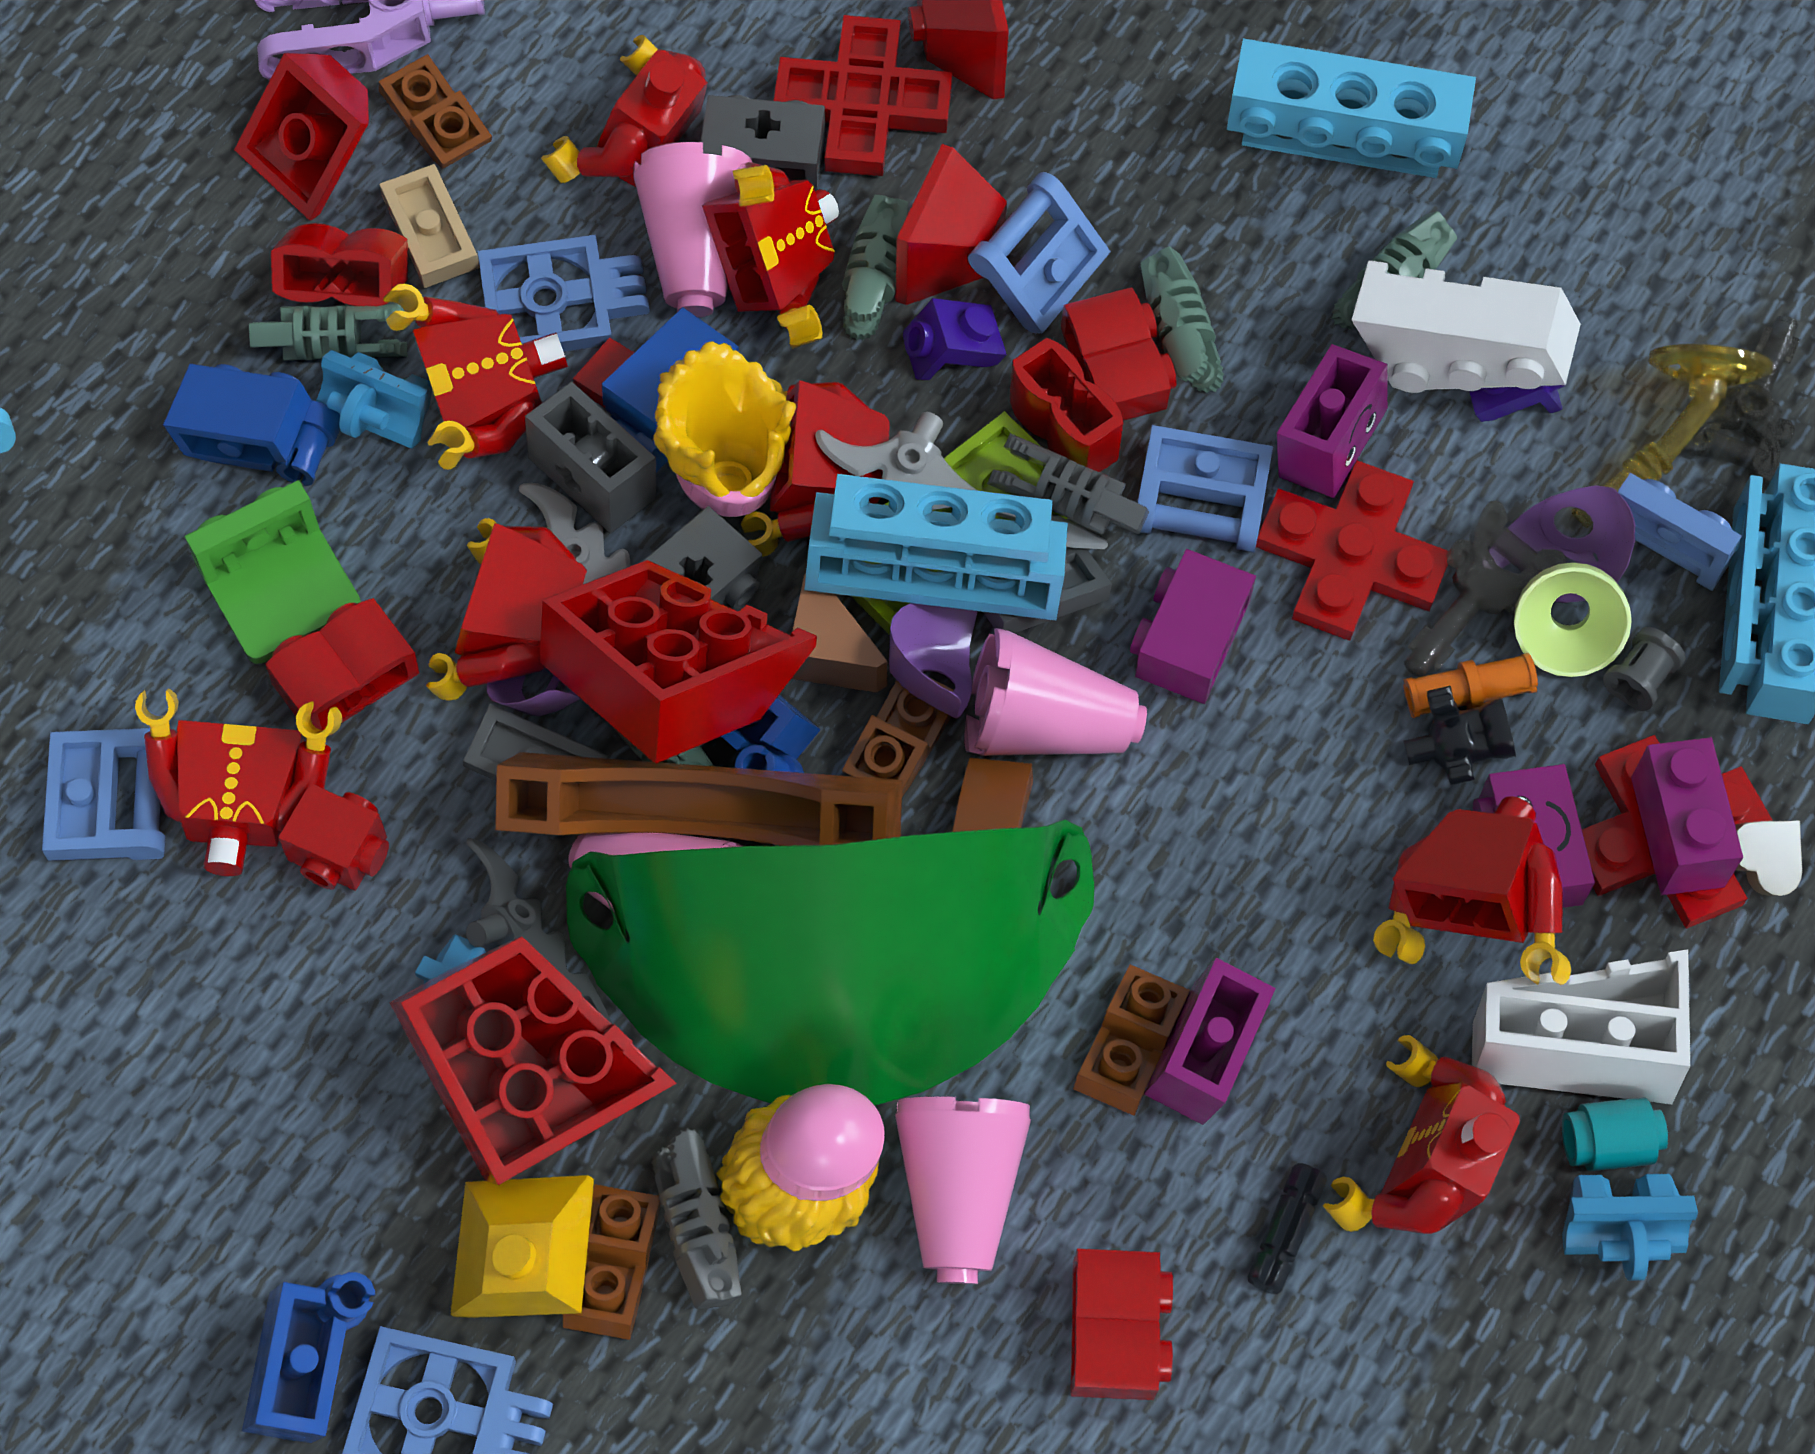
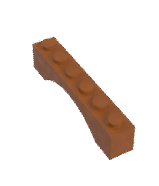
M520 752L497 765L495 830L550 835L624 832L689 834L742 839L779 846L835 845L901 836L903 780L662 762L655 764L648 761Z

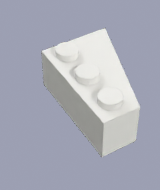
M1368 260L1352 322L1375 360L1388 364V381L1392 388L1409 393H1419L1424 390L1434 389L1476 391L1481 388L1493 387L1535 389L1539 386L1566 385L1581 324L1562 288L1483 277L1481 287L1444 282L1445 271L1425 269L1423 278L1389 274L1387 273L1388 263Z
M1688 949L1669 952L1664 960L1630 965L1628 959L1609 962L1605 970L1570 975L1564 985H1559L1553 981L1551 972L1539 974L1540 981L1538 985L1527 977L1486 984L1473 1021L1472 1066L1490 1073L1499 1084L1622 1099L1645 1097L1649 1102L1673 1104L1690 1068Z

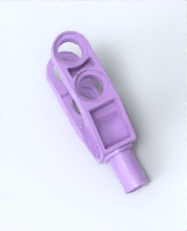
M254 0L258 7L267 12H274V7L293 5V10L339 5V0ZM342 0V4L368 2L370 14L367 17L359 18L360 23L314 28L313 24L301 25L302 30L276 33L265 37L257 47L259 72L264 78L270 80L281 60L272 56L284 53L331 55L345 69H348L351 74L377 71L430 43L429 26H434L435 19L475 14L485 15L484 0ZM338 46L354 48L346 52L330 50V48Z

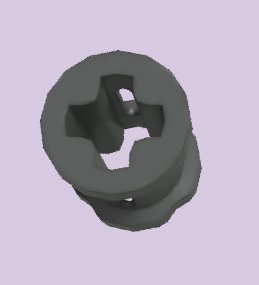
M1643 627L1631 640L1633 648L1622 663L1611 666L1603 677L1604 685L1608 692L1638 711H1647L1652 708L1658 698L1656 691L1669 673L1676 672L1686 661L1685 652L1680 644L1670 638L1665 632L1653 627Z

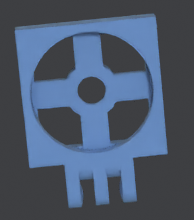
M596 235L478 251L485 307L495 309L499 314L527 312L530 316L536 318L538 335L519 337L521 343L557 332L563 352L600 347L609 337L612 338L609 319L644 315L650 312L648 298L640 295L646 293L645 279L639 275L643 273L641 258L636 255L599 259ZM551 259L569 262L583 270L589 278L564 281L558 275L553 274ZM528 262L530 277L525 280L522 287L496 291L500 282L509 272ZM542 289L552 290L556 294V300L548 306L536 304L533 297L536 292ZM594 303L595 312L584 328L562 331L560 314L567 306Z
M380 1326L342 1454H382L377 1448L370 1430L369 1420L372 1413L402 1421L408 1431L401 1454H432L436 1438L443 1436L447 1431L477 1437L472 1454H529L512 1450L514 1441L542 1446L546 1431L533 1425L520 1423L522 1413L534 1418L549 1419L553 1403L545 1399L508 1391L516 1364L514 1356ZM429 1354L422 1382L415 1384L409 1390L380 1384L387 1373L401 1362L415 1356ZM458 1361L471 1366L484 1381L489 1394L485 1408L455 1401L450 1388ZM427 1398H434L442 1404V1415L432 1424L419 1422L415 1415L417 1405Z

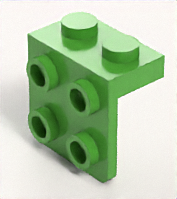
M299 480L283 488H271L260 494L253 503L228 515L214 516L203 522L197 530L185 535L200 575L247 658L253 663L260 664L270 660L274 650L283 641L292 636H306L320 631L326 625L329 616L339 607L347 603L354 602L358 604L361 602L354 586L322 534L311 500Z

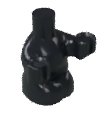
M1451 686L1427 691V698L1433 715L1428 735L1403 741L1409 765L1434 759L1436 763L1446 770L1450 785L1475 780L1472 771L1474 763L1492 758L1508 759L1516 757L1514 741L1502 698L1498 697L1485 702L1479 707L1459 711L1453 698Z

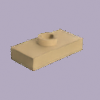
M435 164L379 184L383 200L399 234L408 239V254L424 288L480 268L476 250Z

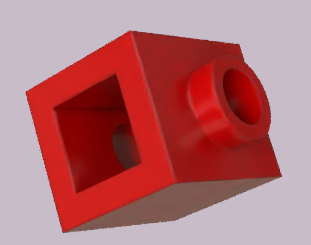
M311 783L278 837L287 860L301 866L300 873L309 881L333 890L337 883L356 891L365 874L373 877L378 873L389 850V842L386 840L387 835L375 805L357 794L345 792L343 797Z

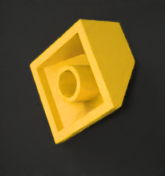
M589 1175L509 1179L500 1185L487 1181L465 1182L450 1315L453 1317L478 1318L581 1313L594 1179Z

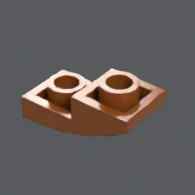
M428 54L379 81L380 94L428 155L442 169L492 141V135L460 90L456 93L453 91Z
M896 680L877 717L871 715L842 772L851 777L903 780V797L952 716L917 698ZM933 680L935 683L945 688L946 690L950 692L954 691L953 689Z
M969 758L952 832L1022 828L1023 818L1033 785L1032 764Z
M1130 964L1106 1011L1102 1026L1077 1075L1073 1089L1135 1116L1190 990Z
M594 1184L582 1311L576 1314H563V1328L627 1340L631 1339L661 1205L659 1196Z

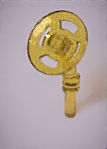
M1678 344L1662 346L1651 350L1648 363L1667 376L1689 383L1688 394L1694 396V398L1657 443H1647L1643 447L1644 451L1638 450L1634 453L1633 459H1626L1622 464L1623 470L1603 486L1614 488L1618 492L1630 473L1643 480H1661L1662 474L1667 475L1673 470L1672 462L1718 407L1719 399L1726 397L1727 386L1750 383L1769 376L1773 372V361L1756 352L1718 345ZM1679 364L1681 368L1671 367L1670 365ZM1575 507L1571 510L1572 515L1585 528L1593 524L1590 515L1584 510Z

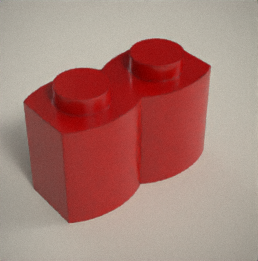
M311 223L296 226L290 229L271 250L272 292L296 302H318L333 297L351 306L377 307L385 305L387 302H384L383 298L396 285L404 284L408 280V239L396 232L379 228L361 229L348 234L339 228L326 224Z
M1132 287L1064 304L1061 330L1068 350L1079 362L1084 379L1099 386L1115 401L1120 409L1123 421L1166 410L1170 390L1176 388L1177 385L1176 373L1169 354H1160L1152 339L1157 337V325L1150 304H1141Z
M1045 338L1012 360L1010 404L1015 416L1026 429L1036 436L1046 439L1050 451L1067 457L1092 470L1101 472L1118 461L1123 430V418L1120 409L1107 392L1084 379L1079 362L1069 350L1056 341Z
M374 598L358 604L354 602L347 603L339 607L329 616L326 625L320 631L306 636L296 635L286 639L274 650L272 658L265 664L271 684L295 716L304 704L313 701L314 707L311 712V722L320 730L326 729L330 708L335 706L342 714L343 723L366 706L376 702L420 673L415 652Z
M1077 1248L1073 1259L1071 1397L1154 1400L1159 1391V1382L1170 1383L1173 1363L1172 1341L1160 1340L1159 1319L1160 1313L1170 1314L1172 1310L1173 1275L1172 1272L1161 1271L1160 1252Z

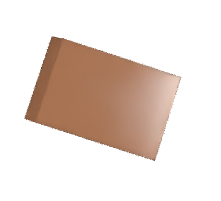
M804 574L793 631L798 627L817 636V642L814 650L792 679L878 692L887 686V660L835 594L804 590L806 574Z

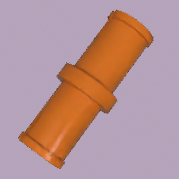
M1525 653L1518 657L1476 665L1473 660L1459 662L1456 670L1418 678L1404 679L1403 688L1411 717L1416 718L1420 717V715L1431 713L1427 698V691L1451 686L1457 707L1466 706L1467 709L1481 706L1485 701L1498 697L1504 698L1523 693L1537 692L1538 679L1533 659L1529 653Z

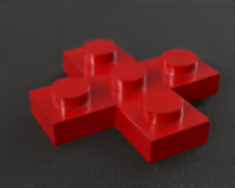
M843 15L837 62L780 57L774 101L787 102L798 100L812 105L825 106V123H829L825 151V171L883 176L889 128L947 133L953 72L897 67L901 20Z
M1356 460L1336 509L1278 488L1258 534L1256 548L1311 568L1294 609L1292 620L1351 641L1371 590L1430 612L1453 552L1395 531L1414 484L1413 480Z
M1655 735L1599 756L1595 763L1596 769L1622 813L1582 829L1595 881L1593 888L1597 896L1655 874L1631 779L1647 746L1660 744ZM1742 766L1722 774L1735 824L1773 821ZM1734 873L1724 888L1667 895L1686 929L1739 908L1748 899Z

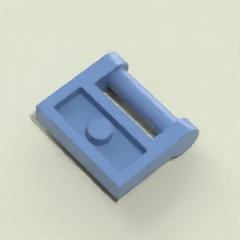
M1047 172L1038 173L1027 187V197L988 242H979L968 256V262L975 272L990 281L1022 326L1031 333H1043L1063 310V305L1068 304L1111 252L1064 185ZM1047 210L1054 221L1016 266L1013 267L1007 256Z
M1152 425L1138 504L1145 506L1149 511L1141 532L1151 534L1152 528L1233 542L1237 543V550L1255 552L1273 446ZM1158 493L1243 507L1242 518L1157 504Z
M1630 473L1618 490V493L1627 502L1633 514L1635 541L1697 575L1696 583L1713 591L1732 560L1731 557L1742 535L1733 531L1730 524L1718 514L1708 510L1698 511L1676 499L1674 492L1663 483L1653 479L1643 480Z
M150 728L50 732L42 851L48 861L123 857L133 860L162 859L164 857L165 835L159 831L160 801L149 781L144 735L150 731ZM134 757L137 759L133 829L115 830L119 758Z

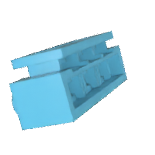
M1243 38L1226 130L1244 133L1242 146L1437 178L1439 167L1441 166L1458 169L1468 135L1476 77ZM1276 135L1292 137V139H1283ZM1334 145L1345 146V147H1351V148H1339V147H1336V146H1334ZM1391 154L1405 156L1408 158H1397L1392 156Z
M1780 463L1765 493H1762L1763 477L1750 475L1733 510L1732 530L1742 535L1729 564L1719 693L1731 695L1737 684L1748 685L1746 714L1809 724L1815 715V469ZM1759 525L1766 527V537L1765 532L1759 531ZM1755 578L1756 580H1762V590L1761 586H1755ZM1751 632L1752 634L1758 635L1757 655L1756 642L1750 641Z
M837 474L835 494L816 492L804 590L1056 621L1065 574L1068 523L1051 521L1052 500ZM881 497L888 499L889 505L869 503V498ZM933 505L950 506L952 513L932 511ZM1006 512L1014 514L1016 516L1015 521L996 519V513ZM863 561L876 562L881 564H868ZM926 569L942 570L943 572H933ZM988 576L1000 577V578H1007V579L997 580V579L990 578V577H988Z

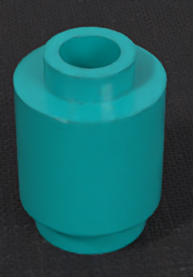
M1645 1097L1580 1104L1577 1111L1566 1112L1562 1118V1138L1567 1160L1571 1166L1585 1165L1588 1171L1654 1165L1657 1162L1659 1150H1665L1668 1145V1130L1664 1114L1660 1109L1653 1110L1649 1100Z

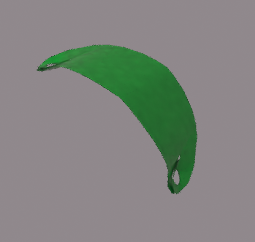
M1061 820L1041 827L999 828L909 835L835 845L741 846L655 851L625 855H609L590 851L573 861L571 871L568 874L566 883L567 925L570 941L574 949L588 965L596 980V984L625 1014L637 1031L676 1064L712 1084L767 1103H772L776 1098L783 1095H794L812 1086L835 1084L860 1092L875 1106L924 1092L975 1066L1009 1040L1039 1007L1050 986L1074 953L1080 931L1092 912L1095 887L1092 855L1088 838L1084 835L1082 827L1067 820ZM1071 859L1077 867L1075 884L1069 892L1056 899L1050 892L1055 869L1062 861ZM587 892H597L607 900L613 913L611 928H601L592 923L587 917L583 908V899ZM1041 901V913H1040V915H1039V913H1038V905H1039V902ZM625 929H627L630 937L629 943L626 941Z

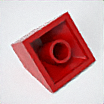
M917 0V6L908 7V20L912 41L923 40L927 61L944 71L953 72L952 76L991 99L1005 97L1009 29L1002 0Z
M284 53L234 150L308 220H313L323 210L369 124L368 89L331 55Z
M941 145L897 236L896 302L909 305L984 278L971 267L968 262V256L979 242H988L1006 221L1007 201L953 147Z

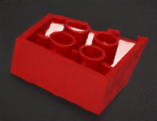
M646 560L543 599L540 663L657 764L760 720L814 650L817 636L798 627L791 632V635L767 625V613L749 605H746L740 611L729 608L711 599V588Z
M522 936L462 963L389 1002L485 1181L496 1185L502 1184L677 1084L660 1067L655 1066L632 1044L633 1041L615 1024H611L582 996V993Z

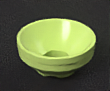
M1573 562L1557 564L1533 577L1522 590L1514 614L1515 635L1524 654L1529 653L1534 664L1540 669L1557 676L1566 677L1589 675L1613 662L1624 649L1630 635L1632 623L1629 603L1624 591L1617 582L1599 568ZM1570 593L1582 596L1588 602L1589 609L1586 617L1580 623L1563 625L1554 620L1551 615V607L1558 597Z

